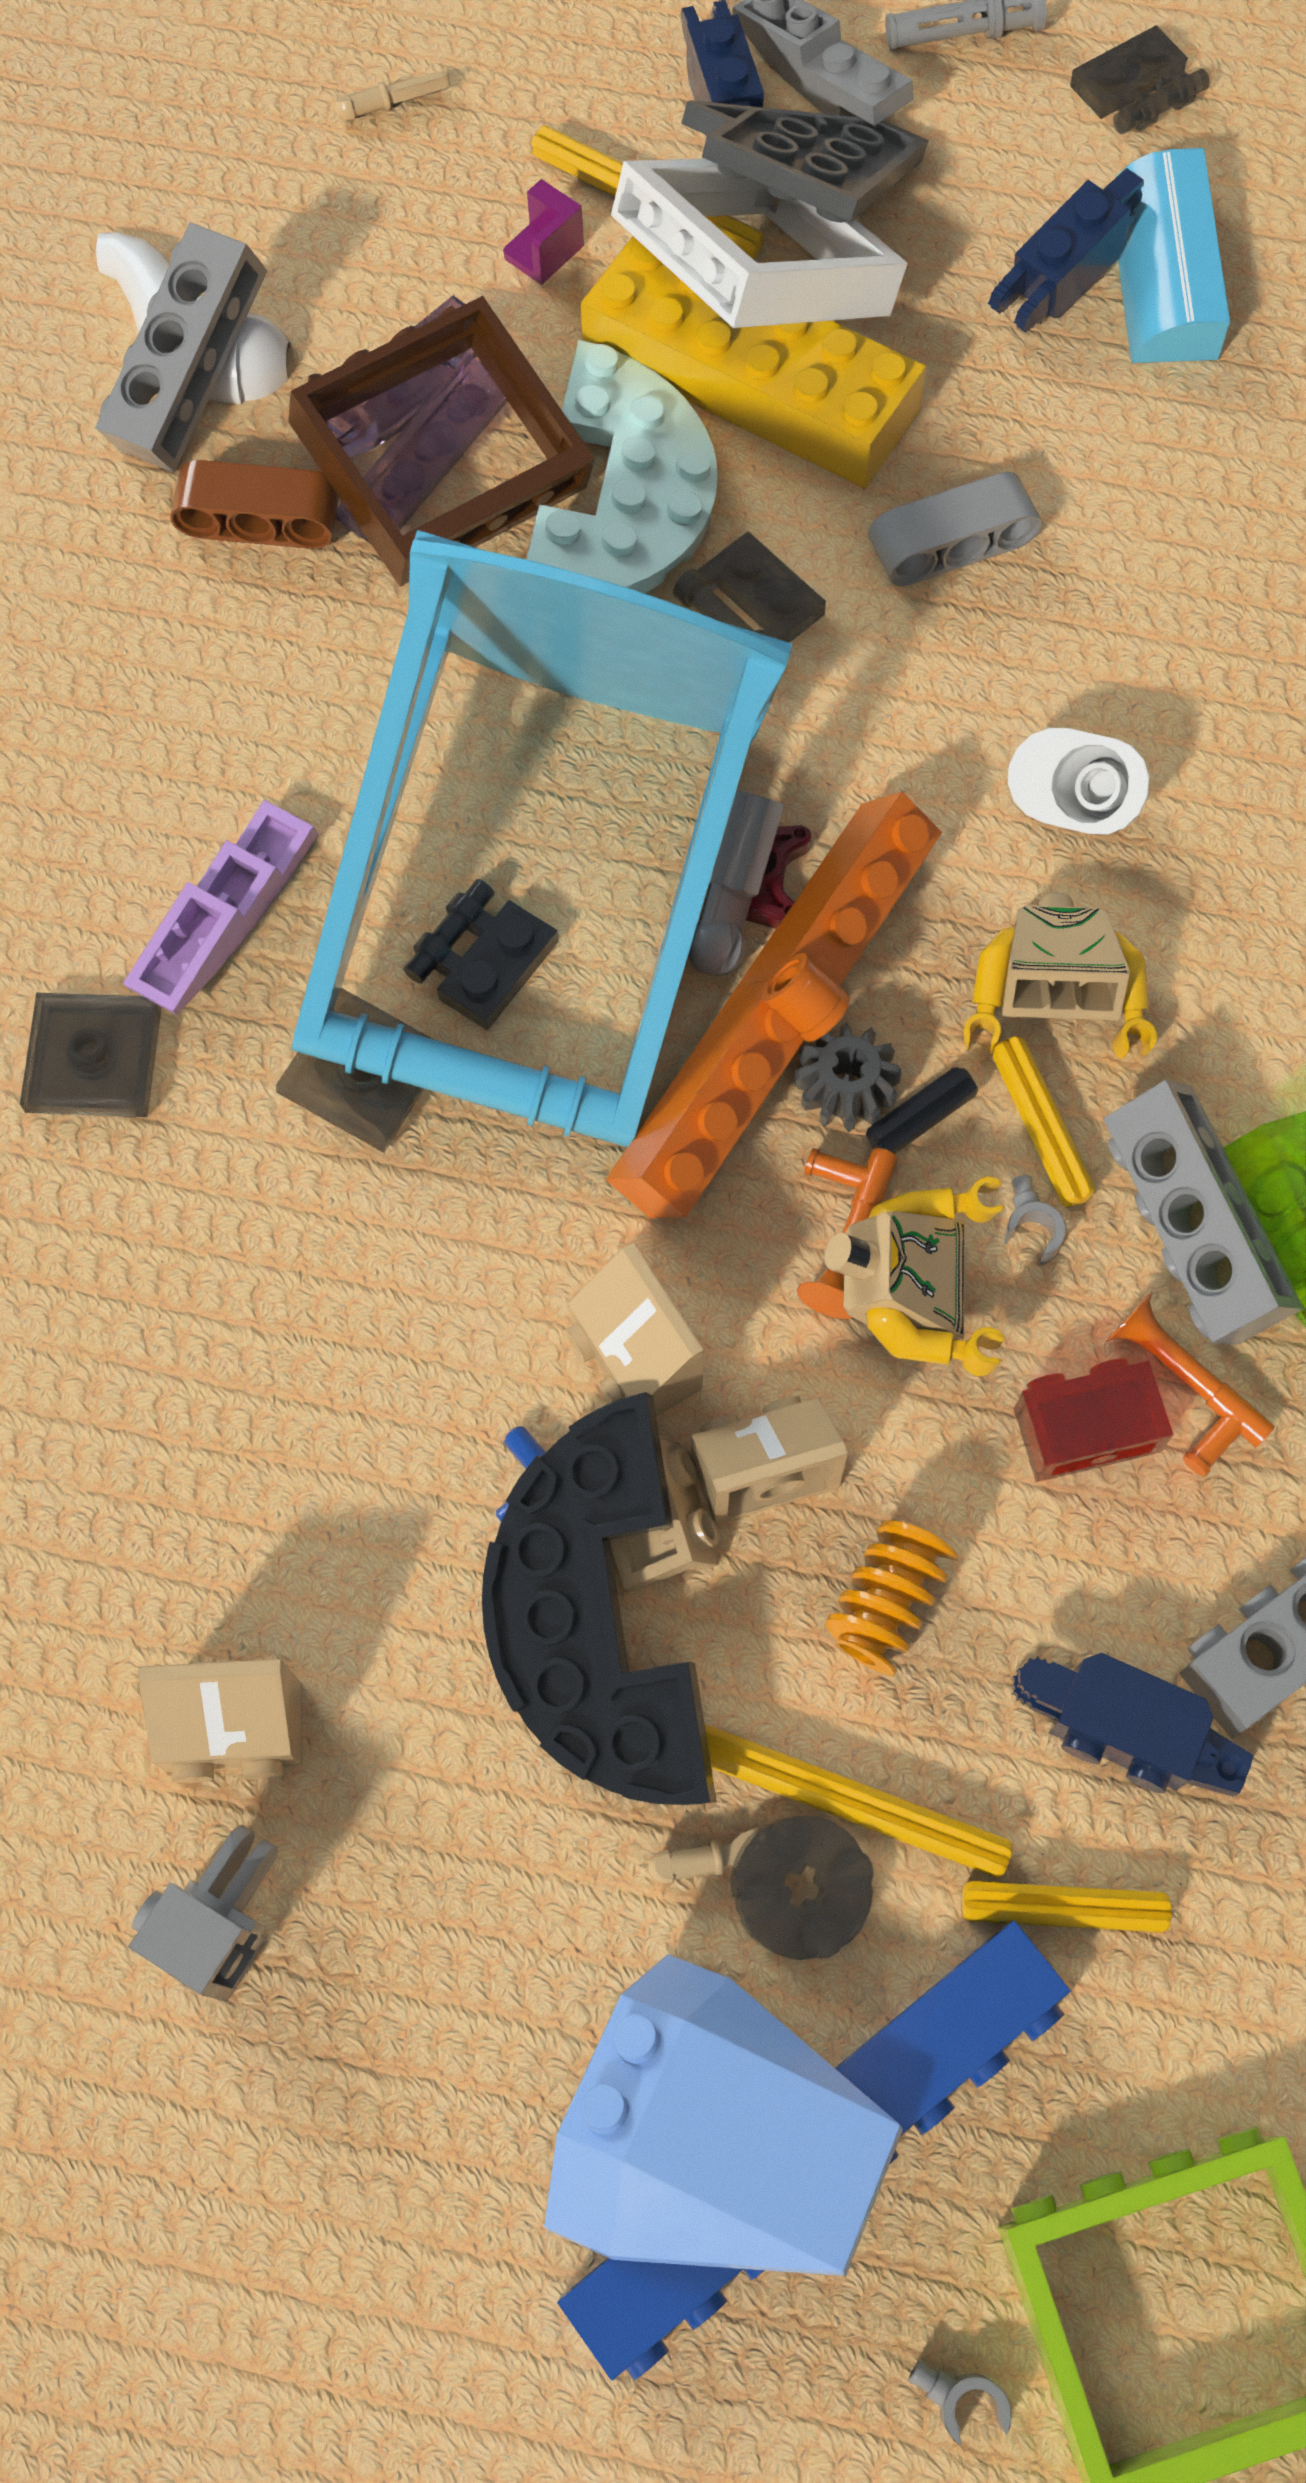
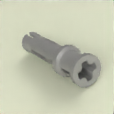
M966 0L898 14H886L885 30L889 50H894L897 47L942 41L984 32L986 37L997 39L1002 36L1004 31L1032 27L1034 31H1041L1046 25V0ZM1024 6L1022 11L1007 12L1009 7ZM981 13V18L972 19V14ZM954 17L958 19L957 23L924 29L918 28V25L921 23Z

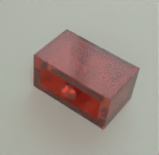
M1118 1358L1093 1366L1089 1370L1090 1375L1066 1380L1064 1374L1055 1373L1034 1379L1026 1385L1028 1390L1021 1392L1014 1407V1413L1036 1483L1162 1452L1172 1438L1173 1432L1149 1361L1128 1365L1127 1359Z

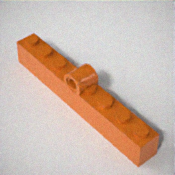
M902 791L860 805L644 1122L634 1140L629 1144L606 1178L608 1183L649 1218L687 1217L803 1041L812 1042L824 1036L839 1022L846 1012L850 996L840 985L942 834V831Z

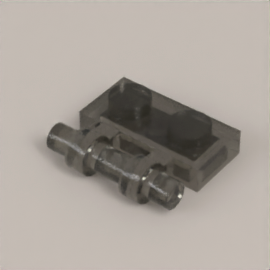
M1155 25L1073 69L1070 87L1100 119L1119 111L1113 116V124L1118 133L1125 134L1134 128L1142 131L1157 122L1160 114L1171 108L1180 110L1193 103L1197 94L1209 88L1210 79L1208 73L1203 68L1187 74L1185 68L1188 57Z

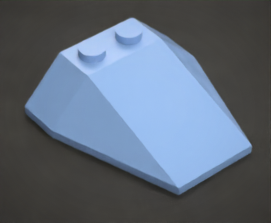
M667 1954L620 1995L557 2132L544 2227L552 2233L612 2260L846 2276L903 2129L898 2122L731 1978Z

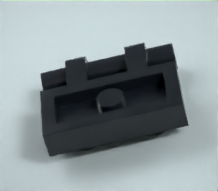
M476 879L465 893H457L446 906L448 914L433 933L425 932L413 946L415 955L403 970L409 978L419 984H423L434 969L446 976L437 988L439 1000L488 1031L556 946L559 938L557 929L510 900L507 901L495 917L484 911L483 908L495 893L486 882ZM468 930L478 936V938L464 956L461 957L453 952L451 948L462 934Z

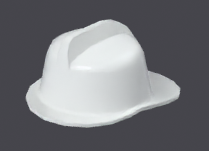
M1047 728L1030 735L1019 745L1009 763L1008 786L1013 801L1027 816L1045 824L1087 834L1109 835L1126 828L1140 815L1149 795L1150 776L1145 760L1133 746L1115 738L1070 728Z

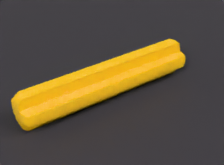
M1015 1036L1001 1041L995 1046L993 1059L1061 1204L1070 1208L1087 1202L1095 1193V1185L1025 1039Z
M981 1881L967 1882L962 1889L961 1908L963 1918L972 1922L1009 1924L1015 1920L1017 1924L1161 1933L1170 1929L1172 1920L1171 1900L1165 1892Z

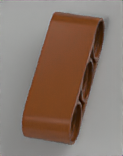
M191 460L184 463L180 469L170 521L181 533L200 539L320 549L327 546L332 540L340 498L324 474L319 471Z

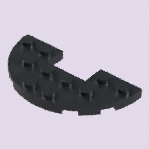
M644 1392L619 1399L596 1409L568 1427L570 1431L561 1437L542 1457L536 1456L519 1477L505 1501L509 1503V1506L499 1526L495 1542L490 1541L487 1550L482 1586L484 1634L496 1679L513 1712L519 1713L526 1726L541 1742L539 1746L564 1768L582 1780H588L632 1800L667 1805L716 1803L695 1663L683 1662L629 1672L610 1540L674 1528L654 1399L652 1395Z

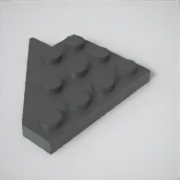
M689 100L686 103L681 123L707 135L702 158L718 164V169L723 174L736 179L750 178L766 185L767 191L771 195L787 201L798 199L816 207V212L821 217L838 223L846 221L851 223L921 163L929 142L925 138L886 121H881L873 126L859 117Z

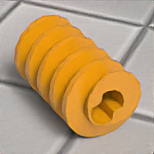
M887 1520L880 1523L876 1532L881 1543L868 1545L863 1555L870 1567H857L851 1576V1580L857 1590H844L839 1597L838 1603L846 1614H830L825 1626L837 1641V1646L845 1653L877 1672L894 1677L897 1669L884 1656L886 1650L907 1654L910 1645L897 1633L899 1626L920 1630L923 1622L910 1609L911 1604L916 1603L932 1607L936 1599L922 1585L924 1580L945 1584L948 1575L935 1563L937 1557L957 1561L959 1557L954 1549L933 1533L905 1522Z

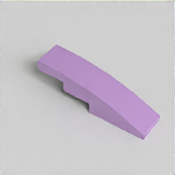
M263 800L237 843L233 844L227 840L225 841L199 884L195 886L190 882L186 883L123 984L128 989L177 1015L218 972L284 888L319 835L314 826Z

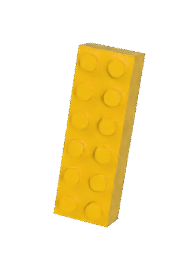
M634 236L631 237L580 303L582 341L608 345L615 351L639 361L672 384L688 402L866 489L920 412L926 365L834 321L733 328Z

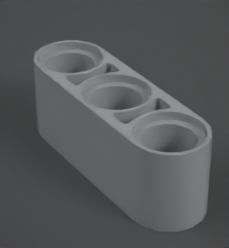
M1003 472L893 508L883 513L871 524L868 535L891 582L897 586H906L1022 547L1039 533L1042 527V520L1019 477L1013 472Z

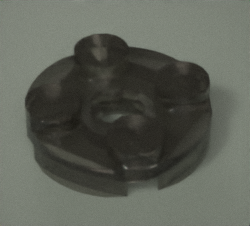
M797 1815L779 1818L770 1824H766L754 1831L746 1839L735 1858L730 1883L732 1897H735L736 1910L742 1919L740 1922L753 1941L767 1951L795 1960L829 1958L838 1953L843 1946L855 1938L863 1927L872 1903V1879L874 1872L869 1857L862 1852L857 1841L844 1828L822 1817ZM807 1866L815 1873L813 1883L819 1888L815 1900L805 1899L798 1908L790 1903L793 1891L784 1885V1882L789 1872L801 1875Z

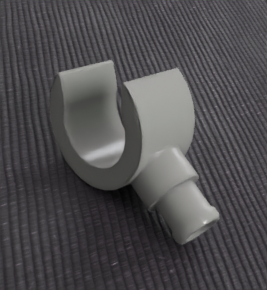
M1022 1175L1014 1178L1011 1182L1015 1192L1013 1201L1016 1210L1012 1213L1007 1224L1004 1243H1008L1014 1236L1016 1229L1023 1223L1037 1222L1048 1229L1051 1241L1041 1257L1040 1266L1050 1262L1057 1255L1065 1237L1066 1227L1061 1214L1054 1207L1040 1202L1038 1193L1033 1189L1032 1177Z
M923 2359L917 2361L908 2380L911 2384H915L927 2392L926 2397L940 2406L942 2424L958 2445H961L960 2430L955 2420V2407L959 2398L964 2393L974 2389L983 2390L990 2394L995 2404V2415L999 2427L1006 2435L1008 2434L1011 2425V2408L1005 2393L997 2384L989 2378L975 2373L963 2374L954 2379L941 2369L936 2371L927 2365Z

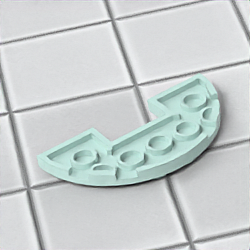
M578 339L562 411L583 442L611 447L596 516L539 504L526 560L573 571L646 593L662 584L665 574L682 560L687 562L697 550L706 534L713 513L718 481L714 448L697 412L672 384L644 364L615 351L608 345L594 344Z

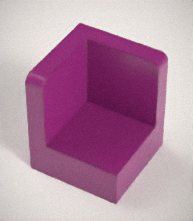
M540 179L527 191L529 225L504 247L503 252L504 259L543 285L584 246L582 206Z

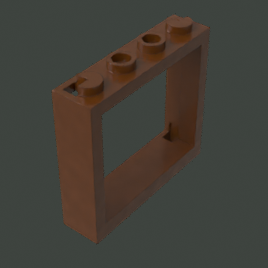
M484 296L457 309L451 305L437 319L418 328L416 326L406 327L399 331L390 342L372 351L367 349L357 351L348 357L342 366L323 375L319 373L309 375L308 382L291 390L289 424L400 587L409 583L410 550L417 530L477 547L537 515L539 504L552 507L586 489L596 460ZM472 348L548 460L402 535L325 421Z

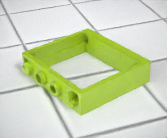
M1258 2126L1237 2133H1229L1217 2138L1221 2152L1194 2161L1190 2149L1176 2151L1149 2161L1148 2164L1152 2172L1150 2176L1125 2184L1122 2172L1104 2175L1080 2184L1084 2197L1082 2199L1056 2207L1052 2195L1030 2200L1029 2203L1011 2208L1015 2221L998 2226L1082 2483H1206L1306 2448L1305 2396L1108 2464L1036 2249L1037 2245L1265 2169L1306 2278V2191L1285 2136H1266L1262 2138Z

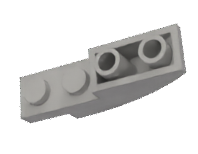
M743 0L732 7L733 15L738 14L744 33L765 60L788 84L824 114L850 117L856 115L875 126L914 99L913 83L910 78L842 41L840 21L804 0Z

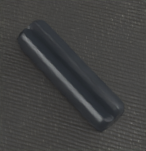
M952 1068L871 1125L866 1131V1138L873 1149L882 1148L896 1154L973 1099L978 1092V1087L971 1074L965 1068Z

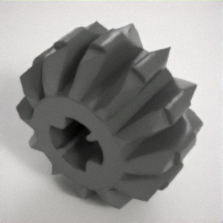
M846 1022L841 1026L838 1038H835L830 1033H826L816 1040V1046L805 1045L802 1048L799 1063L803 1067L795 1071L794 1084L797 1089L805 1091L801 1099L804 1111L821 1108L819 1121L823 1127L831 1123L835 1116L843 1118V1126L849 1133L855 1128L857 1116L873 1125L879 1121L880 1108L890 1109L893 1107L897 1097V1092L893 1087L900 1083L901 1068H899V1065L891 1063L894 1056V1049L891 1043L874 1046L876 1033L872 1027L863 1032L861 1037L852 1036L853 1030ZM841 1073H847L843 1080L837 1077ZM851 1075H854L857 1078H859L856 1081H849Z

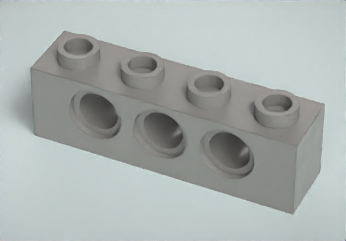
M189 222L182 240L176 244L172 251L170 266L158 292L151 297L148 303L147 316L137 338L125 353L123 368L111 394L105 398L100 409V418L95 428L119 451L175 473L268 271L246 243ZM203 292H205L204 295L197 300V298H198ZM182 342V344L180 345V347H179L178 349H176L175 351H173L174 348H175L179 343ZM159 393L158 396L151 403H149L151 398L155 394Z
M1165 1079L1103 1118L1112 1136L1108 1140L1109 1149L1116 1162L1124 1170L1129 1171L1138 1190L1135 1194L1136 1205L1146 1221L1156 1227L1165 1245V1248L1162 1249L1164 1263L1170 1273L1183 1283L1192 1301V1304L1189 1306L1190 1316L1196 1328L1203 1336L1210 1338L1212 1343L1239 1345L1304 1309L1192 1086ZM1173 1145L1176 1151V1163L1173 1169L1166 1174L1163 1169V1157L1168 1148ZM1200 1200L1204 1208V1218L1201 1225L1194 1230L1190 1224L1189 1216L1193 1205ZM1227 1256L1232 1265V1276L1229 1282L1222 1287L1217 1279V1268L1220 1261Z
M1306 1558L1290 1570L1298 1580L1279 1595L1272 1585H1269L1239 1609L1247 1619L1241 1625L1227 1634L1218 1624L1187 1648L1195 1660L1179 1674L1196 1695L1206 1699L1213 1716L1231 1739L1245 1731L1306 1683V1624L1301 1620L1298 1613L1299 1601H1306ZM1247 1640L1261 1641L1270 1648L1274 1656L1273 1670L1259 1669L1250 1662L1246 1654Z

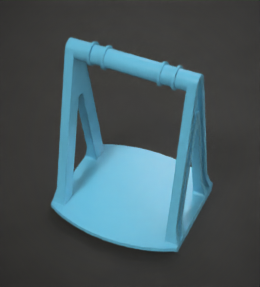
M417 530L410 550L408 615L296 1025L292 1051L344 1065L345 1072L352 1074L354 1069L382 1076V1083L387 1085L393 1079L528 1119L527 1125L532 1127L534 1121L564 1129L563 1135L569 1137L572 1131L628 1147L635 1138L747 752L758 733L786 669L792 643L717 621L668 601L604 580L526 559L485 551ZM448 652L518 679L582 700L720 733L620 1094L585 1084L586 1077L583 1076L579 1077V1081L548 1073L549 1066L544 1065L543 1070L540 1071L404 1031L405 1024L398 1023L397 1027L393 1028L368 1021L369 1014L362 1012L358 1018L334 1011Z

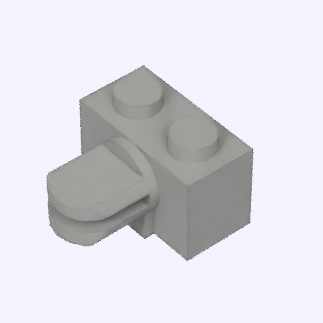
M239 1825L229 1834L198 1883L190 1880L184 1889L170 1882L163 1894L156 1890L146 1899L133 1920L132 1929L137 1934L128 1946L198 1994L225 2002L228 2001L266 1941L265 1938L260 1936L265 1926L243 1913V1910L273 1865L278 1853L277 1846L267 1840H262L248 1855L255 1834L244 1825Z

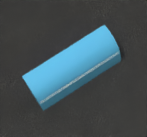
M1204 148L1170 149L1149 153L1131 162L1126 167L1144 179V186L1141 188L1143 193L1142 200L1133 210L1135 219L1128 227L1126 245L1118 258L1131 363L1219 360L1230 324Z

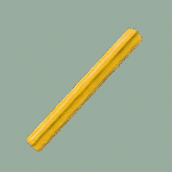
M547 125L539 128L531 142L533 146L532 153L535 157L616 196L623 166L622 162ZM729 215L706 217L753 260L757 258L764 244V235L760 230Z
M705 1724L712 1769L993 1877H1001L1008 1868L1013 1851V1843L1009 1839Z

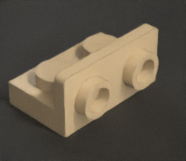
M660 1438L674 1528L610 1540L611 1550L624 1590L638 1591L690 1568L707 1570L719 1565L715 1549L719 1541L717 1528L710 1514L702 1508L695 1484L698 1482L699 1476L695 1461L689 1451L682 1447L679 1442Z

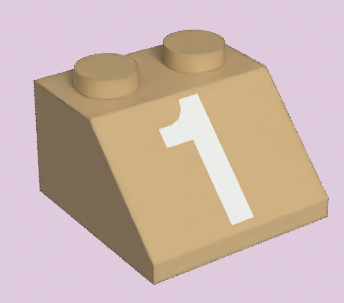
M634 1242L622 1248L568 1302L571 1326L564 1331L580 1360L585 1363L593 1359L605 1379L599 1381L598 1386L608 1404L622 1398L647 1392L653 1396L657 1417L703 1389L704 1349Z
M798 1396L785 1397L766 1405L762 1409L764 1414L740 1421L737 1415L721 1416L704 1423L700 1427V1433L691 1435V1454L695 1461L698 1476L715 1525L840 1487L848 1453L843 1439L819 1398L801 1402Z
M281 1659L139 1666V1687L151 1761L163 1771L172 1772V1781L184 1783L214 1780V1770L241 1768L242 1778L269 1779L283 1776V1766L302 1765V1683Z

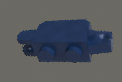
M725 0L713 2L712 19L699 21L698 14H696L693 6L682 8L681 22L687 45V73L694 100L764 107V91L738 14L731 15Z
M1128 168L1104 189H1101L1088 179L1015 253L1014 267L991 292L988 302L991 308L1000 314L1023 295L1028 300H1025L1019 311H1017L1014 323L1025 333L1034 328V325L1038 324L1046 314L1053 318H1061L1110 268L1122 253L1127 241L1128 227L1135 219L1133 210L1142 200L1143 193L1141 188L1144 186V179Z
M1102 1652L1083 1659L1074 1671L1055 1662L1047 1663L1046 1658L1044 1660H1040L1038 1656L1034 1660L1029 1658L1027 1663L1017 1670L1018 1674L1011 1678L1013 1681V1692L1011 1695H1015L1016 1701H1021L1022 1706L1028 1704L1029 1709L1053 1719L1049 1734L1063 1739L1061 1748L1078 1759L1093 1764H1100L1102 1758H1105L1127 1768L1125 1777L1128 1780L1157 1793H1165L1167 1787L1176 1791L1185 1784H1190L1234 1797L1241 1792L1245 1784L1254 1755L1210 1728L1214 1716L1206 1699Z

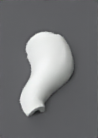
M119 232L99 233L96 245L98 270L100 273L119 282L132 308L139 332L147 316L148 303L151 297L158 292L170 262L161 252L143 239ZM249 312L208 400L241 405L242 401L261 399L277 391L288 380L286 349L287 344H290L283 331L264 316ZM182 342L179 343V344L174 348L173 351H175L176 349H178V348L180 347V345L182 344Z

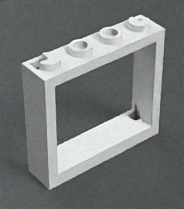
M705 158L623 162L611 216L731 327L741 328L891 315L908 263L856 219L851 223L848 221L842 223L829 221L816 212V207L798 199L794 201L779 199L778 206L775 207L773 205L775 196L767 191L766 185L750 178L736 179L729 177L719 171L718 164ZM765 214L816 260L757 263L706 217Z

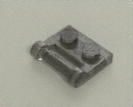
M749 531L698 570L690 569L685 572L673 588V595L686 607L694 606L703 615L717 621L789 643L823 617L826 609V601ZM718 587L762 627L764 631L761 629L755 631L712 591Z

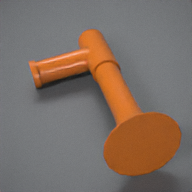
M812 1148L806 1163L805 1174L809 1176L813 1174L856 1188L851 1202L852 1208L842 1233H845L849 1225L868 1219L873 1207L882 1203L898 1159L891 1151L875 1148L871 1151L866 1166H862L822 1153L820 1149ZM827 1268L817 1281L805 1282L798 1286L796 1290L798 1297L814 1311L838 1319L853 1318L847 1314L843 1306L844 1274Z
M1151 1291L1115 1329L1106 1342L1115 1338L1126 1339L1142 1346L1206 1401L1205 1404L1221 1417L1194 1449L1183 1456V1461L1192 1471L1202 1477H1206L1213 1464L1239 1435L1256 1448L1269 1436L1275 1426L1226 1382L1222 1383L1169 1336L1159 1325L1152 1312L1150 1299L1153 1292Z

